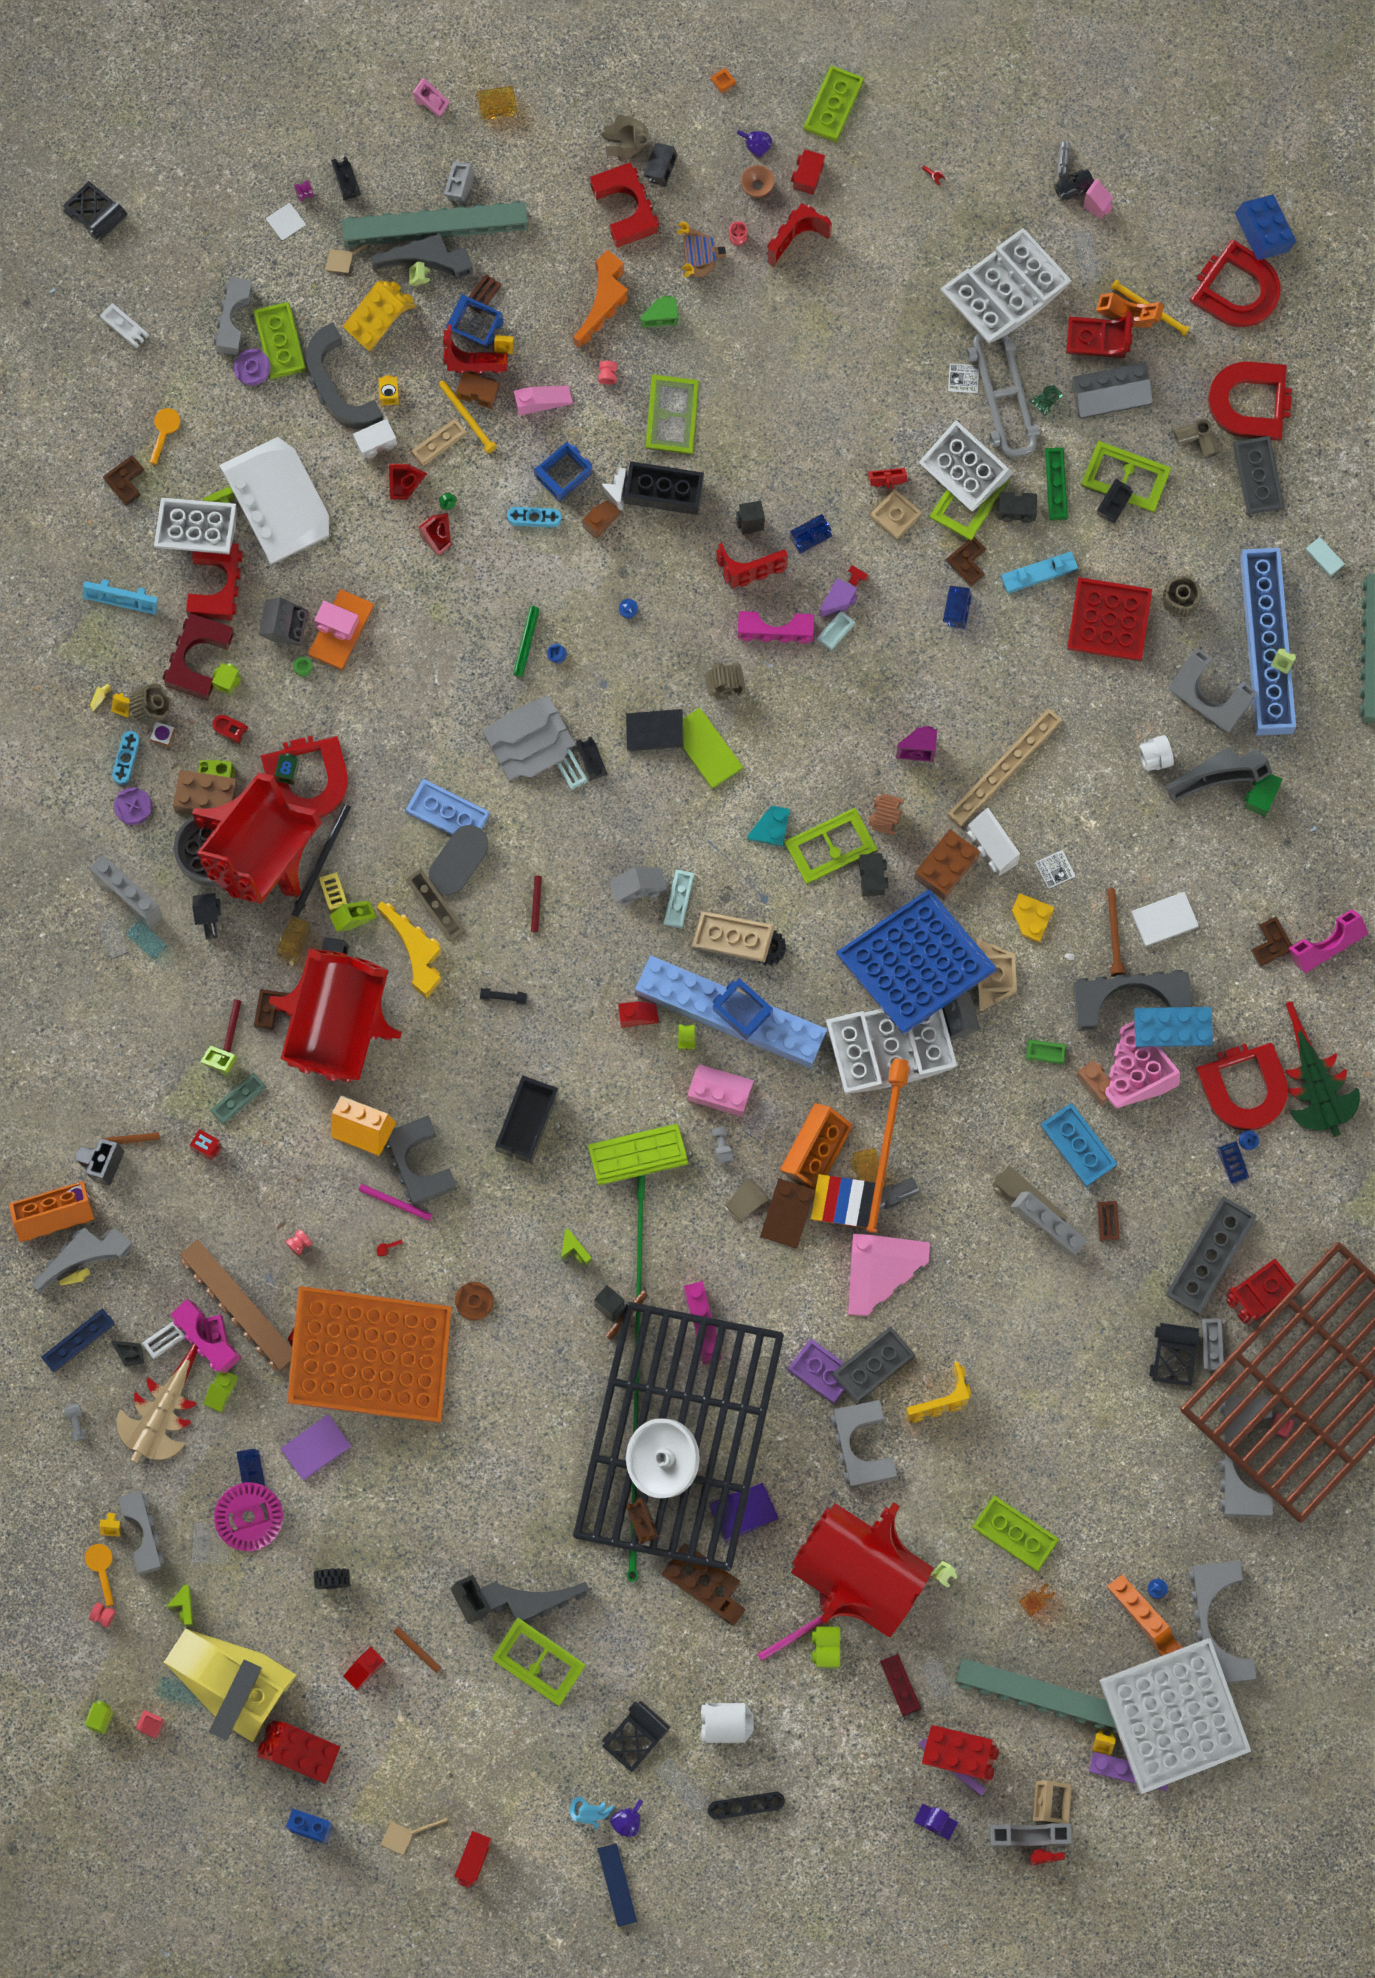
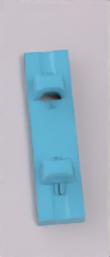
M1071 551L1001 574V579L1008 594L1077 571L1078 566Z
M102 579L101 584L84 582L83 599L154 615L157 613L158 597L145 595L146 589L138 588L136 593L109 587L110 581Z

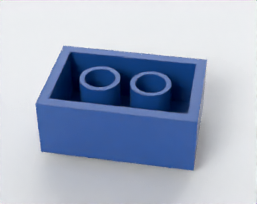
M1274 194L1243 202L1236 210L1235 215L1257 260L1287 253L1297 242Z

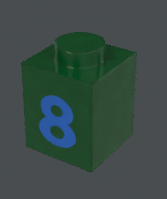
M288 753L279 755L274 775L277 782L295 784L299 768V760L295 755Z

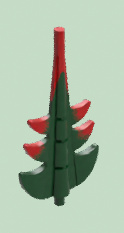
M1293 1001L1287 1002L1286 1007L1292 1021L1302 1066L1296 1069L1285 1070V1074L1293 1079L1306 1081L1301 1087L1288 1088V1093L1298 1100L1310 1101L1311 1103L1305 1109L1291 1110L1290 1113L1293 1119L1303 1128L1311 1131L1331 1129L1333 1137L1341 1135L1338 1126L1352 1119L1358 1110L1360 1103L1359 1089L1355 1088L1351 1093L1342 1096L1336 1094L1345 1083L1347 1070L1344 1069L1337 1075L1327 1076L1326 1072L1334 1066L1337 1054L1334 1053L1325 1059L1318 1058L1298 1018Z

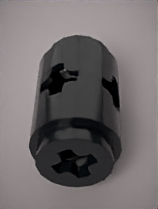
M1081 169L1058 180L1054 184V188L1061 201H1068L1087 192L1094 179L1088 169Z

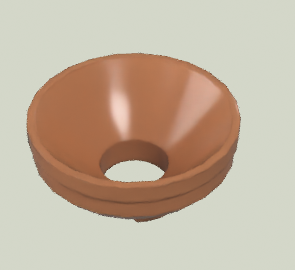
M761 165L747 168L741 177V185L744 192L753 198H763L770 194L775 183L773 173L767 167ZM759 181L763 184V187L760 190H755L752 184Z

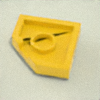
M1019 893L1012 908V914L1014 919H1016L1021 935L1040 943L1054 907Z

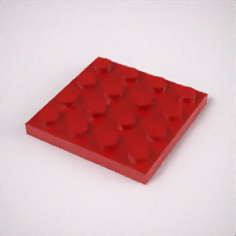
M1078 577L1067 650L1141 662L1153 589Z

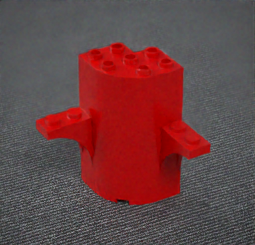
M259 772L244 792L231 802L215 808H195L192 815L197 826L214 830L197 852L210 880L215 881L231 897L241 898L248 902L262 904L277 883L282 894L298 898L301 894L298 879L300 859L306 844L322 824L316 810L285 803L274 776Z
M309 948L304 971L296 988L284 997L270 996L269 1003L276 1006V1010L287 1012V1015L291 1017L280 1059L288 1062L287 1065L290 1067L299 1068V1072L310 1074L312 1071L319 1075H325L327 1080L336 1081L340 1079L345 1082L360 1080L370 1039L377 1040L380 1037L381 1039L392 1041V1038H401L402 1031L389 1026L382 1013L381 1001L389 970L359 957L354 958L340 952Z
M895 1502L892 1503L890 1508H884L880 1515L882 1519L880 1522L876 1520L872 1527L834 1503L831 1509L828 1507L825 1509L821 1519L812 1528V1532L806 1539L805 1544L798 1550L796 1557L791 1563L794 1565L791 1573L827 1596L826 1602L820 1610L823 1612L820 1620L825 1624L836 1616H850L868 1623L891 1638L925 1587L934 1567L911 1553L900 1541L895 1527V1518L900 1506Z

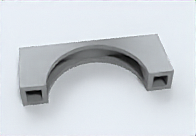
M1245 1397L1227 1398L1219 1407L1220 1414H1223V1420ZM1255 1398L1223 1432V1441L1228 1445L1271 1398ZM1272 1410L1261 1421H1270ZM1220 1449V1453H1223V1461L1220 1460V1472H1223V1480H1220V1492H1223V1500H1220V1511H1223V1517L1271 1518L1273 1516V1498L1270 1495L1258 1493L1246 1486L1236 1474L1232 1459Z
M1240 1561L1192 1566L1191 1571H1189V1581L1194 1586V1591H1191L1192 1602H1196L1197 1610H1194L1195 1622L1199 1623V1630H1197L1198 1642L1211 1638L1227 1684L1255 1681L1254 1659L1237 1658L1223 1651L1213 1640L1207 1623L1208 1609L1214 1596L1222 1589L1243 1581Z

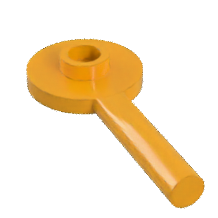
M171 408L161 409L155 415L154 424L160 433L149 462L152 465H157L166 435L174 433L180 426V416Z
M94 1544L85 1553V1563L91 1570L98 1572L106 1606H113L114 1601L106 1569L110 1567L113 1560L112 1552L103 1544Z

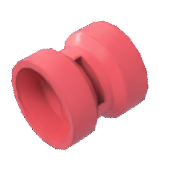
M737 221L731 224L729 240L732 244L739 246L746 242L748 229L745 223Z
M601 361L599 363L601 373L598 376V382L605 385L615 384L617 382L615 372L617 371L618 364L613 361Z
M299 1229L295 1233V1237L289 1238L285 1243L299 1256L303 1253L304 1247H309L312 1241Z
M97 1602L92 1609L89 1620L99 1622L101 1626L108 1628L115 1616L116 1610L112 1608L107 1609L103 1604Z

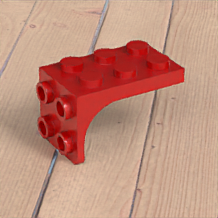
M801 203L796 211L793 210L790 213L789 221L786 225H781L777 232L778 236L775 239L772 238L768 243L767 263L774 267L793 239L802 232H817L829 239L832 231L831 220L825 215L821 216L810 205Z
M1127 311L1126 315L1119 319L1069 316L1066 354L1125 358L1126 353L1130 352L1133 334L1131 332L1134 317L1130 316L1131 311Z
M448 325L447 330H444L443 347L447 348H444L443 364L447 365V371H455L456 373H465L466 371H474V373H484L485 371L503 373V371H507L508 352H465L459 349L453 342L452 325Z
M722 543L718 544V550H716L717 564L719 567H723V578L726 584H730L731 589L737 586H747L756 579L758 581L763 580L773 573L780 574L785 571L788 564L786 549L748 563H739L732 560L727 555Z
M1273 1259L1235 1288L1231 1287L1225 1295L1227 1297L1226 1302L1232 1309L1235 1308L1241 1322L1243 1324L1247 1323L1250 1327L1274 1309L1296 1284L1279 1262Z
M272 1720L265 1729L266 1735L263 1742L258 1746L257 1757L326 1784L341 1746L288 1723Z
M931 1725L921 1764L967 1775L988 1784L989 1780H992L995 1768H992L994 1760L997 1761L999 1749L993 1739Z

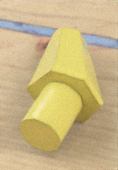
M109 684L102 688L97 687L90 703L92 711L106 698L105 694L112 690Z
M88 1268L77 1270L61 1279L59 1284L67 1285L82 1282L86 1276L90 1275V1270Z

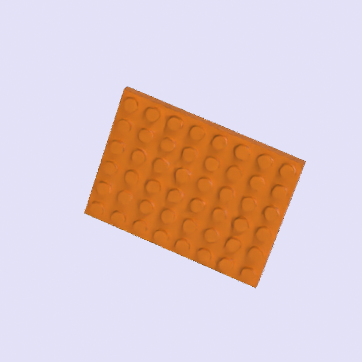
M299 1286L287 1404L440 1423L452 1306Z

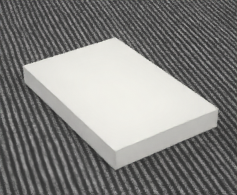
M1185 892L1131 911L1145 947L1199 927Z

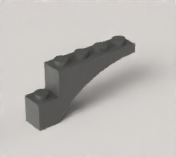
M431 234L426 239L420 241L413 240L408 245L396 246L390 251L378 252L370 257L374 271L386 267L414 265L417 262H422L425 267L446 272L455 276V279L473 274V267L466 248H455L447 253L441 234Z
M1227 747L1167 784L1166 789L1169 798L1176 802L1196 791L1223 783L1236 781H1255L1257 783L1272 774L1268 759L1257 749L1240 758Z
M495 1581L480 1588L482 1596L484 1595L491 1609L490 1613L493 1611L495 1614L505 1610V1606L508 1605L515 1620L520 1618L529 1625L534 1622L533 1618L539 1615L541 1618L551 1614V1610L556 1607L559 1609L569 1605L568 1601L574 1598L580 1600L586 1597L589 1587L586 1582L557 1591L530 1592L509 1588Z

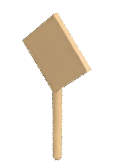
M364 244L352 252L330 249L326 271L349 274L353 255L370 244Z
M448 1818L413 1831L391 1821L380 1845L404 1856L414 1834L446 1823Z

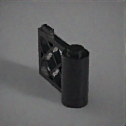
M90 181L63 205V212L71 219L75 217L90 230L89 234L95 240H102L128 215L119 203L111 200ZM91 188L94 191V197H84V193ZM105 200L108 203L104 208H97V201ZM94 201V208L84 209V202ZM76 202H81V209L73 210L71 206ZM84 213H94V217L87 222L84 219Z
M1160 1322V1325L1155 1327L1154 1337L1158 1338L1155 1363L1150 1365L1149 1376L1153 1377L1152 1381L1191 1386L1199 1328ZM1161 1346L1170 1348L1174 1355L1165 1361L1160 1355ZM1183 1350L1192 1351L1191 1359L1184 1364L1178 1354ZM1176 1356L1182 1366L1173 1372L1167 1362ZM1165 1364L1171 1374L1166 1378L1157 1377L1158 1369ZM1184 1367L1189 1373L1188 1382L1180 1381L1175 1373Z
M635 1701L628 1709L629 1715L612 1734L609 1731L602 1739L604 1742L602 1747L632 1773L671 1728L669 1724L642 1701L639 1703ZM628 1722L635 1727V1736H624L623 1728ZM621 1731V1737H616ZM638 1737H647L652 1742L647 1749H639ZM635 1738L636 1750L625 1751L624 1739ZM613 1739H621L622 1751H613L608 1745ZM645 1751V1752L639 1757V1752ZM617 1753H622L623 1758H621ZM625 1753H637V1761L633 1766L626 1762Z

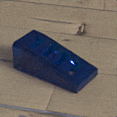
M1237 1141L1216 1147L1230 1184L1249 1178ZM1233 1149V1152L1225 1154L1226 1150ZM1229 1157H1236V1159L1228 1162L1227 1158ZM1236 1163L1239 1164L1238 1167L1230 1169L1231 1165ZM1242 1171V1174L1233 1177L1232 1173Z

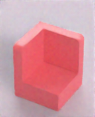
M144 1710L136 1729L156 1739L164 1719Z

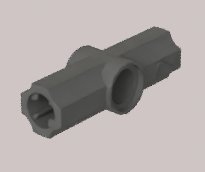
M913 1177L895 1185L890 1184L883 1187L879 1210L892 1208L901 1203L902 1200L918 1194L919 1189Z

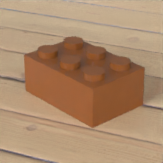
M949 829L915 871L914 879L930 889L942 900H945L979 858L980 851Z

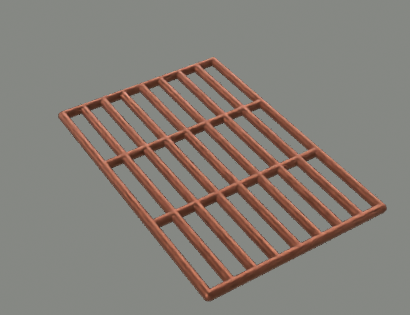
M1336 1242L1180 1409L1194 1425L1299 1523H1302L1375 1445L1374 1433L1353 1457L1343 1450L1375 1415V1404L1338 1444L1329 1437L1331 1432L1375 1387V1374L1373 1375L1365 1368L1375 1357V1345L1360 1362L1351 1355L1355 1348L1375 1328V1316L1346 1348L1336 1341L1375 1299V1288L1331 1335L1322 1327L1367 1278L1375 1285V1274L1340 1242ZM1339 1251L1347 1260L1301 1308L1293 1299ZM1354 1265L1361 1274L1315 1321L1308 1312L1347 1270ZM1289 1306L1296 1313L1294 1317L1249 1362L1242 1355L1244 1351ZM1303 1319L1310 1328L1264 1376L1257 1369V1366ZM1315 1333H1318L1325 1341L1291 1378L1278 1389L1271 1380ZM1330 1346L1333 1347L1339 1355L1293 1403L1285 1396L1286 1393ZM1237 1360L1245 1369L1203 1414L1197 1417L1190 1409ZM1344 1360L1348 1361L1354 1368L1320 1405L1307 1416L1300 1410L1301 1406ZM1359 1373L1363 1375L1368 1382L1323 1430L1314 1423L1316 1419ZM1252 1374L1259 1383L1219 1426L1212 1431L1205 1422L1242 1382ZM1264 1388H1267L1274 1396L1227 1445L1219 1436ZM1279 1401L1283 1403L1288 1410L1251 1450L1241 1458L1234 1449ZM1295 1415L1303 1423L1256 1472L1248 1463L1287 1421ZM1309 1428L1317 1437L1284 1473L1270 1485L1263 1479V1476ZM1322 1442L1332 1449L1287 1499L1277 1492ZM1338 1455L1346 1464L1301 1513L1298 1512L1292 1504Z

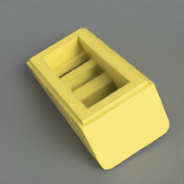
M336 872L319 878L330 914H332L340 906L347 904L338 874ZM328 880H336V882L325 885L324 883ZM338 886L337 889L327 891V888ZM340 893V895L329 898L331 894ZM342 899L341 902L331 904V901Z

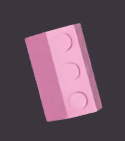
M699 1064L689 1089L687 1101L743 1117L754 1080Z

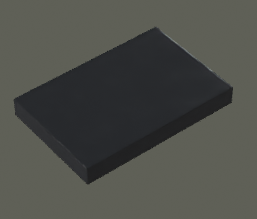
M683 710L626 713L627 751L684 747Z

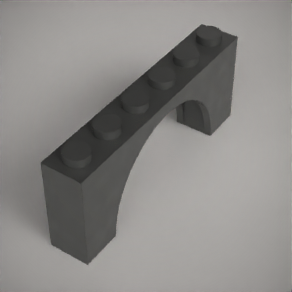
M1174 970L1169 974L1154 972L1153 975L1146 976L1144 973H1138L1134 977L1118 975L1113 979L1097 977L1096 980L1090 981L1087 978H1081L1074 982L1072 986L1077 1031L1096 1030L1098 1027L1099 1010L1104 1001L1113 993L1125 988L1148 990L1162 999L1168 1008L1193 1007L1189 973L1183 972V970Z

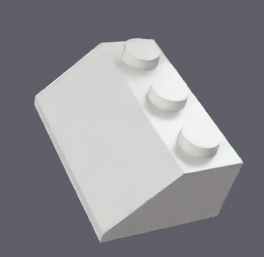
M989 808L985 809L968 825V832L966 834L969 840L975 842L978 846L977 849L980 851L981 857H985L988 860L990 870L1000 876L1018 865L1020 853Z

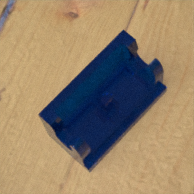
M821 514L791 530L789 538L799 554L831 538L832 534L830 531L832 530L824 515Z
M949 586L943 622L947 623L948 627L966 630L972 599L970 588Z
M259 1450L237 1451L242 1483L252 1482L265 1486Z

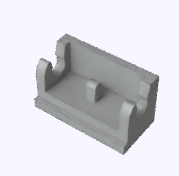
M453 161L444 196H447L451 203L457 200L461 205L466 206L475 176V171L471 164Z

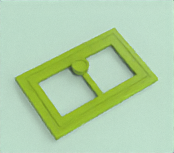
M1098 441L1081 486L1107 494L1111 486L1094 480L1105 454L1127 463L1124 466L1125 476L1122 481L1124 484H1126L1128 476L1134 473L1135 466L1158 474L1149 499L1132 494L1127 502L1155 512L1172 467Z
M1009 479L987 498L983 504L978 506L980 509L968 527L944 515L954 497L957 501L961 502L948 489L944 492L929 518L971 541L999 498L1000 492L1006 487Z
M856 808L784 841L805 884L811 883L859 860V855L871 854L877 851ZM851 821L863 845L841 855L840 849L833 847L826 832ZM823 834L830 848L829 855L833 860L810 870L798 846Z
M520 1618L516 1619L491 1658L558 1706L562 1704L586 1664ZM521 1633L544 1648L537 1662L529 1666V1671L507 1656ZM548 1651L572 1667L558 1690H555L535 1676L541 1671L540 1663Z

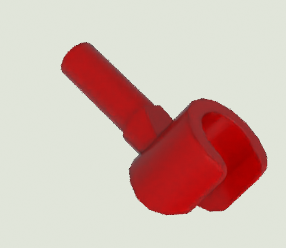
M923 165L922 169L932 176L936 185H941L938 181L940 178L946 180L941 171L934 172Z
M402 1239L388 1244H379L377 1255H388V1249L403 1244Z

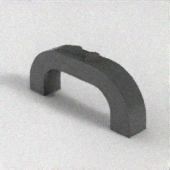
M334 322L318 330L308 344L306 362L311 378L309 383L313 390L317 389L319 393L317 397L320 404H325L328 412L336 421L350 428L365 429L383 421V414L375 400L361 406H351L343 402L323 366L325 355L332 349L343 345L342 337Z

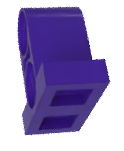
M922 1804L913 1821L948 1841L958 1824L957 1821L949 1818L950 1815L937 1807L932 1809L925 1804Z

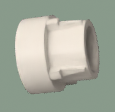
M1165 735L1148 739V742L1140 744L1139 755L1145 770H1161L1174 765L1171 746Z

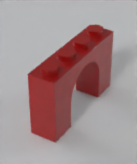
M631 162L589 177L590 186L596 200L615 193H625L633 197L637 202L638 208L631 217L609 225L610 234L616 248L656 234L657 226L660 225L657 216H653L651 212L653 207L650 199L646 200L644 195L646 194L643 183L640 184L638 181L639 173L637 168H633Z
M234 543L231 545L229 554L193 551L192 560L194 564L219 567L224 570L228 578L225 587L216 594L201 595L188 593L187 617L191 613L206 619L233 621V615L237 614V604L234 603L235 597L239 596V586L236 585L237 579L241 578L239 562L243 561V551L240 550L239 544Z

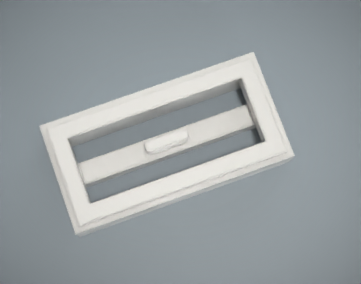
M171 1322L142 1342L151 1357L155 1359L183 1340L185 1335ZM173 1327L176 1329L169 1335L155 1343L153 1346L149 1347L150 1343H152L157 1338L168 1332L170 1329H172ZM179 1333L178 1337H176L168 1344L157 1350L155 1353L153 1352V1350H155L156 1348H158L159 1346H161L162 1344H164L169 1339H171Z

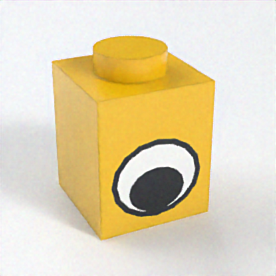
M385 375L382 378H378L381 406L399 404L397 377Z

